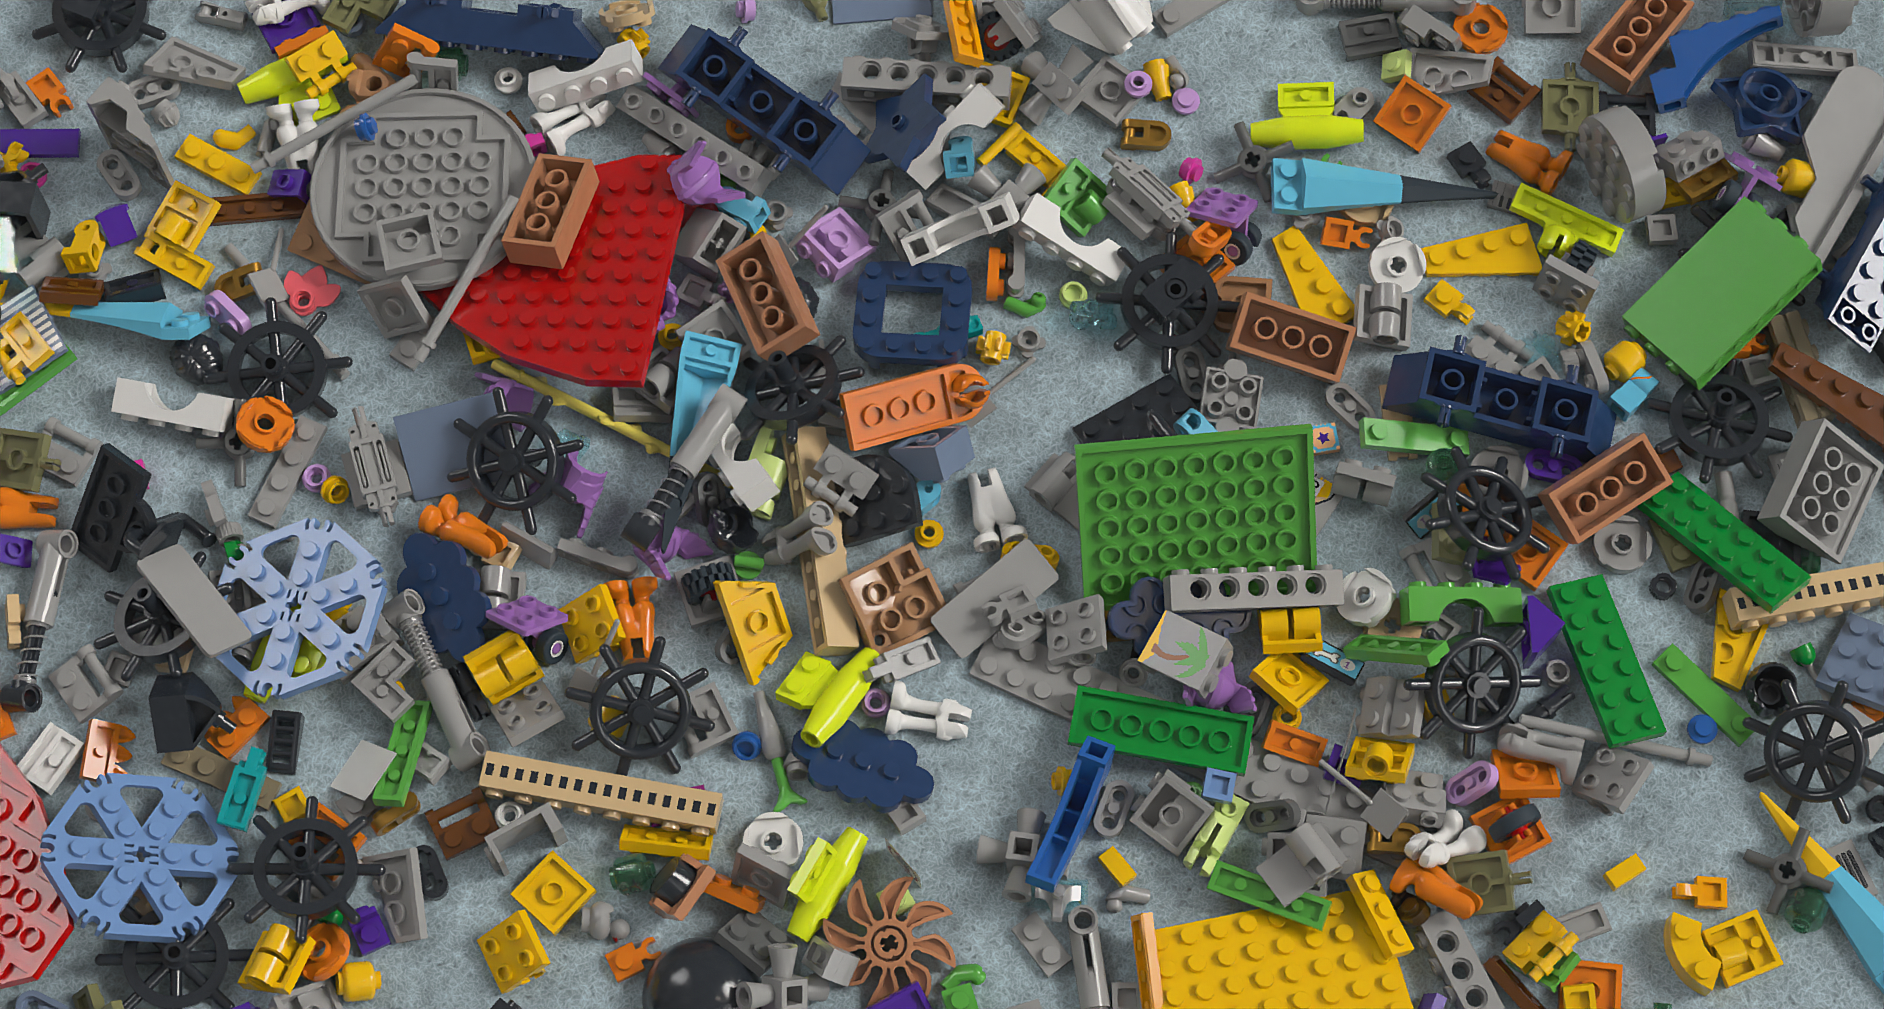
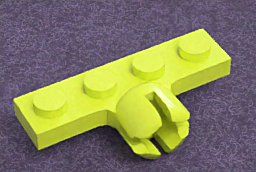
M1522 182L1509 207V211L1543 227V233L1537 244V249L1545 258L1549 250L1556 247L1553 256L1561 260L1566 252L1571 254L1575 243H1578L1579 240L1612 257L1624 232V229Z

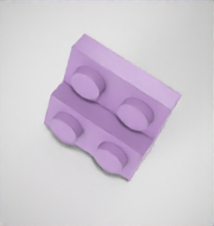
M841 207L820 218L796 243V249L800 257L803 259L809 258L816 265L815 268L818 275L822 278L828 277L833 283L853 271L855 264L874 253L877 246L868 244L869 235Z

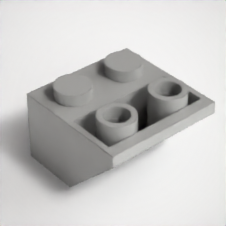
M697 207L678 236L673 258L716 283L721 276V272L715 260L741 245L745 239L747 227L723 212Z

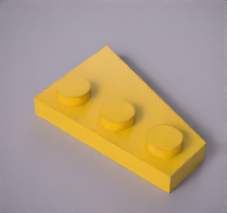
M1720 588L1716 598L1711 679L1733 691L1739 692L1769 624H1764L1750 632H1742V629L1731 631L1722 597L1727 591Z

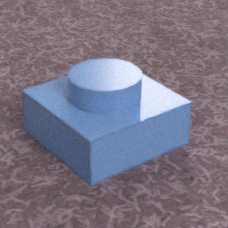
M1207 767L1201 798L1230 805L1232 803L1237 773Z

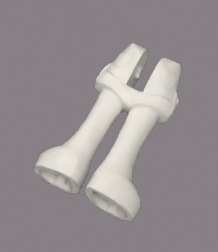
M330 0L245 1L248 11L253 13L252 18L257 26L281 23L284 21V16L308 6H314L321 15H324L331 4Z
M604 93L550 113H535L530 116V123L536 133L542 132L543 137L545 136L546 145L553 155L564 156L566 153L565 142L569 137L587 127L597 128L601 126L615 112L616 108L610 100L603 101L606 97ZM577 114L580 115L572 121L558 128L552 129L555 125L564 121L565 119Z
M895 681L884 733L894 735L899 730L914 729L935 733L936 738L939 740L949 741L951 739L967 738L969 728L960 723L950 722L948 718L970 721L972 710L959 704L956 700L948 698L944 699L943 702L917 699L907 693L904 682ZM899 710L920 712L935 716V719L908 716L902 714Z
M1449 809L1446 811L1442 827L1437 828L1436 833L1421 832L1415 834L1406 844L1404 851L1413 861L1419 859L1420 866L1433 868L1447 863L1450 857L1480 853L1486 846L1487 838L1480 826L1473 825L1462 831V816L1458 811Z

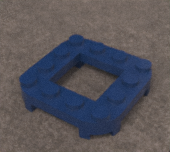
M903 261L867 263L865 270L859 277L853 323L855 353L868 362L869 367L880 369V363L941 367L958 363L962 358H966L972 302V283L967 270L962 266L921 262L914 266H911L910 262ZM888 291L943 294L939 335L884 333L883 322Z

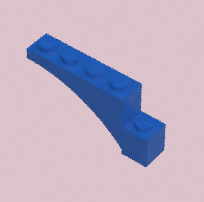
M1764 6L1750 14H1736L1731 16L1729 20L1719 23L1708 22L1702 25L1701 28L1691 31L1681 30L1676 32L1674 36L1668 37L1676 67L1660 68L1655 73L1649 75L1659 114L1686 108V101L1690 94L1715 64L1745 42L1765 32L1784 26L1780 6Z
M1087 736L1077 755L1053 820L1026 874L1025 883L1054 893L1095 814L1100 789L1111 769L1115 745Z

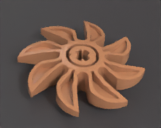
M914 877L898 878L885 887L880 896L881 907L884 912L882 920H876L873 917L861 879L853 885L847 900L848 913L851 919L867 928L865 936L848 932L825 918L823 919V929L829 943L848 952L856 951L860 948L866 951V958L859 961L848 986L864 983L872 967L880 966L883 973L880 976L878 986L866 1008L899 990L897 976L894 972L898 966L905 968L911 983L916 980L919 982L926 998H928L931 990V974L926 966L912 959L911 955L915 950L930 954L954 968L956 967L954 951L943 937L933 933L916 938L912 934L914 927L928 921L952 915L953 912L948 907L935 901H922L914 904L905 921H900L896 917L901 900ZM893 935L897 938L894 942H898L897 949L891 948L889 952L885 951L882 948L885 944L881 945V939Z

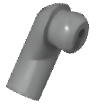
M1174 55L1169 56L1164 61L1165 64L1169 65L1170 85L1174 89L1185 88L1189 84V76Z
M268 118L264 121L256 151L257 156L260 158L264 156V152L268 151L270 153L272 151L276 131L279 127V122L275 119Z
M1123 886L1108 893L1105 899L1107 901L1106 909L1109 912L1118 913L1123 909L1122 903L1127 901L1148 904L1150 890Z

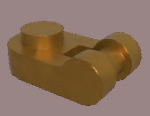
M1124 119L1121 125L1124 137L1120 140V148L1122 150H1163L1170 144L1171 129L1166 123L1161 121ZM1143 132V137H1135V133Z
M250 263L222 274L216 280L214 289L225 293L233 302L256 295L251 284L245 286L243 278H246L247 274L261 271V263Z
M408 791L404 807H391L390 809L386 807L372 816L373 821L370 826L376 836L385 835L420 811L421 804L416 794Z
M1367 823V832L1370 833V842H1367V853L1375 855H1406L1404 851L1406 844L1410 841L1411 837L1421 833V831L1414 824L1400 823L1391 835V842H1382V834Z

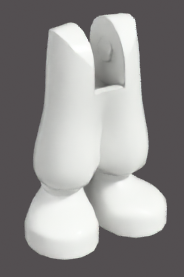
M308 99L293 103L299 124L297 127L294 125L291 104L265 107L267 116L279 122L276 134L280 146L318 126L312 118L320 106L318 99ZM319 139L285 157L287 168L300 169L298 160L307 159L310 174H312L315 162L319 156Z
M996 467L987 469L989 486L981 487L976 472L967 475L972 502L973 523L980 532V535L974 539L973 544L976 552L980 553L1000 549L999 537L994 529L995 524L1000 529L1003 546L1008 542H1021L1024 539H1028L1026 528L1021 525H1014L1016 514L1005 492Z

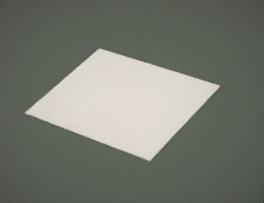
M361 740L330 787L365 801L397 753Z

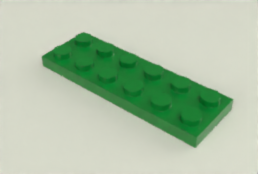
M1676 472L1671 476L1672 484L1637 506L1639 510L1769 614L1773 613L1810 583L1812 576L1680 472Z
M1603 574L1549 586L1546 593L1555 615L1565 622L1562 628L1563 635L1609 749L1664 736L1667 730Z
M1078 685L1067 745L1082 747L1087 736H1091L1115 745V754L1203 770L1209 767L1237 773V776L1244 777L1254 717L1197 706L1187 707L1186 704Z

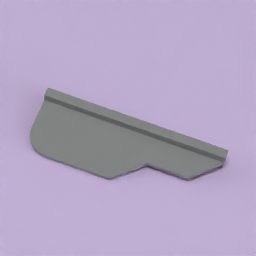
M1859 65L1847 67L1837 75L1801 136L1809 164L1815 175V181L1792 220L1796 234L1809 245L1808 249L1821 259V264L1824 263L1866 189L1860 183V180L1866 174L1873 177L1884 158V78L1870 68Z

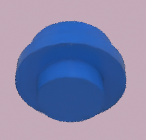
M367 113L360 114L359 118L354 119V127L358 138L361 141L374 140L375 134L378 133L375 119L369 117Z
M1696 715L1687 725L1689 737L1698 744L1710 743L1717 735V724L1710 716Z
M750 731L738 733L732 742V750L741 760L755 759L762 749L760 738Z

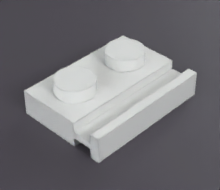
M50 722L17 766L29 782L52 795L84 752L85 744Z

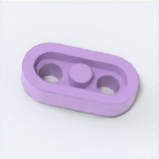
M215 290L205 296L204 308L206 313L210 317L215 318L220 324L227 323L241 335L252 328L248 316L225 293Z
M1483 760L1473 763L1447 782L1445 787L1446 799L1460 807L1469 805L1496 786L1499 778L1497 767Z

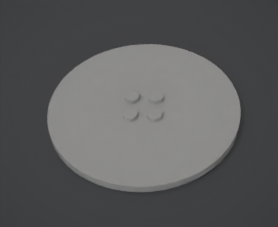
M424 88L403 91L366 112L377 123L378 133L375 134L374 140L361 141L358 138L354 127V119L337 128L328 138L319 153L311 176V212L317 231L327 249L352 273L372 283L406 274L415 291L437 290L456 285L508 195L510 194L517 199L520 198L534 166L535 159L528 141L518 126L504 112L489 102L471 94L448 89ZM432 208L444 263L387 276L375 221L383 220L387 216H400L418 209L427 210ZM515 208L473 278L488 271L507 256L501 240Z

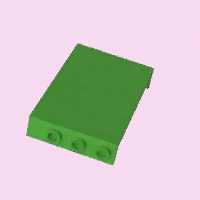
M1745 196L1622 315L1625 324L1623 329L1632 339L1636 340L1639 338L1645 343L1644 348L1654 358L1660 356L1666 361L1664 365L1672 374L1677 376L1680 373L1698 390L1706 385L1823 270L1821 259L1808 249L1809 245L1799 235L1793 237L1787 232V226L1777 217L1774 219L1770 218L1766 214V209L1758 201L1754 200L1751 202Z

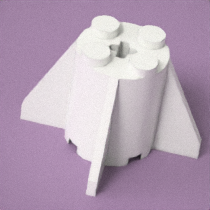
M1069 0V2L1047 19L1053 28L1108 54L1114 53L1115 56L1121 55L1132 46L1130 40L1135 36L1136 38H1142L1154 28L1151 24L1153 16L1149 0Z

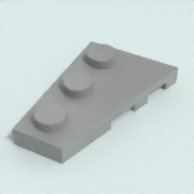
M172 36L143 64V74L231 91L245 77L246 67Z
M1414 47L1410 49L1412 53L1411 79L1437 96L1489 86L1494 64L1493 55Z
M407 848L362 857L364 864H383L386 868L384 875L373 876L375 880L372 881L375 891L381 894L385 904L383 911L396 943L427 939L428 933L417 848Z

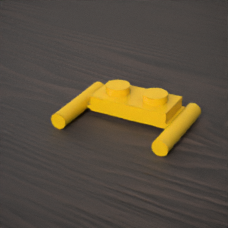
M1014 122L976 159L977 163L982 167L985 164L987 165L1004 149L1006 150L1005 154L1022 168L1025 163L1034 165L1046 178V183L1043 186L1047 189L1041 196H1044L1066 166L1028 132L1023 130L1017 122Z

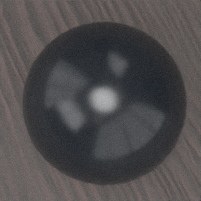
M714 937L688 938L667 948L653 962L644 981L642 1005L643 1009H739L736 1002L737 985L742 981L761 983L762 979L730 952L713 940Z

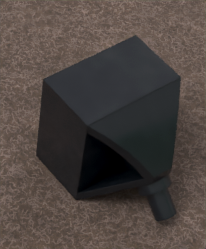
M43 163L31 171L27 169L24 172L16 170L0 173V238L5 239L14 231L20 230V227L26 222H29L32 231L25 235V238L43 239V236L46 235L51 211L37 186V180L49 172Z
M194 672L182 673L181 677L177 679L171 677L170 674L156 676L148 700L157 754L194 750L211 725L215 728L219 726L229 734L234 731L237 724L225 716L226 713L222 710L219 699Z

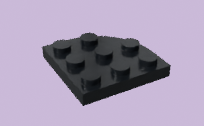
M877 454L853 457L879 474L863 500L854 494L849 499V502L858 507L852 517L843 511L839 513V519L842 521L844 547L858 546L923 526L918 489L914 479L905 468L897 462ZM834 482L835 492L841 496L845 488Z

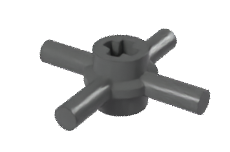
M1244 121L1236 123L1234 129L1243 150L1238 155L1236 164L1213 173L1217 184L1239 174L1255 179L1264 203L1270 202L1271 187L1266 174L1271 167V161L1273 158H1279L1295 151L1294 145L1290 140L1266 150L1259 145H1253ZM1254 156L1260 160L1257 161L1259 165L1255 168L1248 164L1251 163L1250 158Z
M890 169L883 170L880 188L873 191L867 199L843 195L839 197L838 206L864 210L866 216L872 222L868 244L871 246L879 245L882 226L875 215L897 202L890 193L894 171ZM913 207L906 209L910 218L919 219Z
M246 399L234 400V427L230 428L224 437L196 438V449H224L225 453L234 459L235 487H246V459L252 457L256 452L245 444L241 445V450L234 445L235 442L240 441L235 430L236 417L241 406L246 403Z
M1799 827L1790 852L1780 854L1774 859L1747 848L1743 860L1770 870V876L1776 884L1766 911L1778 915L1787 890L1797 888L1802 883L1826 893H1831L1834 882L1807 872L1806 864L1801 858L1811 831ZM1788 863H1793L1792 868L1796 871L1795 876L1789 875V879H1784L1785 874L1780 871L1782 866H1788Z

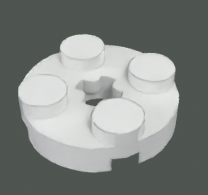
M1391 237L1379 243L1370 253L1368 271L1375 285L1383 282L1395 283L1402 287V293H1407L1417 287L1426 271V259L1423 251L1417 244H1413L1403 237ZM1396 258L1398 262L1404 263V267L1400 269L1401 273H1396L1395 270L1390 268V265L1393 264L1392 259Z
M1364 568L1366 571L1359 573L1354 571L1343 579L1345 605L1338 606L1337 609L1349 623L1356 626L1373 628L1387 615L1397 594L1393 589L1391 581L1381 571L1374 568ZM1371 592L1369 599L1362 603L1360 596Z
M767 812L756 817L755 821L745 830L743 843L750 847L759 848L765 855L776 861H783L790 867L794 866L803 851V835L797 823L780 812ZM772 835H775L777 840H782V844L778 845L776 850H771L770 846H765V842L769 841Z

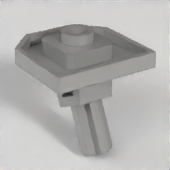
M917 14L916 17H895L892 20L891 29L907 36L908 56H915V59L922 62H931L930 54L936 53L938 40L950 41L948 27L939 22L932 21L930 16Z

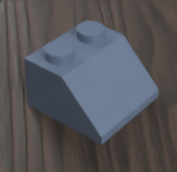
M967 425L945 426L912 435L888 449L889 454L920 481L933 480V483H942L949 480L951 474L963 470L966 467L965 464L975 458Z

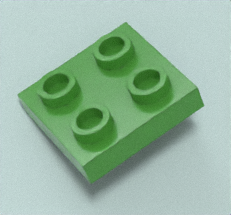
M1076 157L1069 160L1043 196L1060 207V221L1080 238L1085 237L1091 227L1098 224L1109 212L1102 205L1104 198L1108 195L1106 193V185Z

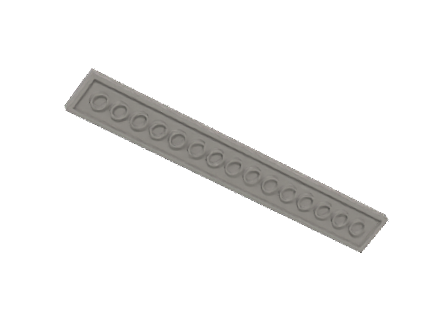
M1000 629L984 642L969 673V676L1069 722L1072 720L1078 685L1167 701L1139 687L1127 686L1121 679L1090 665L1079 667L1070 665L1068 662L1053 665L1048 661V647L1036 641L1021 649L1007 648L999 641L998 634ZM1251 738L1246 773L1244 777L1236 775L1233 794L1251 804L1288 798L1294 800L1300 809H1311L1324 813L1333 781L1323 778V770L1261 747V742ZM1160 762L1204 782L1205 770ZM1336 783L1326 816L1365 821L1360 815L1368 804L1349 788ZM1359 787V790L1362 791L1365 795H1367L1371 800L1376 795L1370 791H1367ZM1307 810L1306 816L1307 813L1325 815L1310 810ZM1415 825L1421 832L1424 831V826ZM1366 827L1363 855L1397 870L1401 863L1409 857L1407 855H1375L1367 853V842H1370V833L1367 832ZM1382 835V842H1391V836L1387 839Z

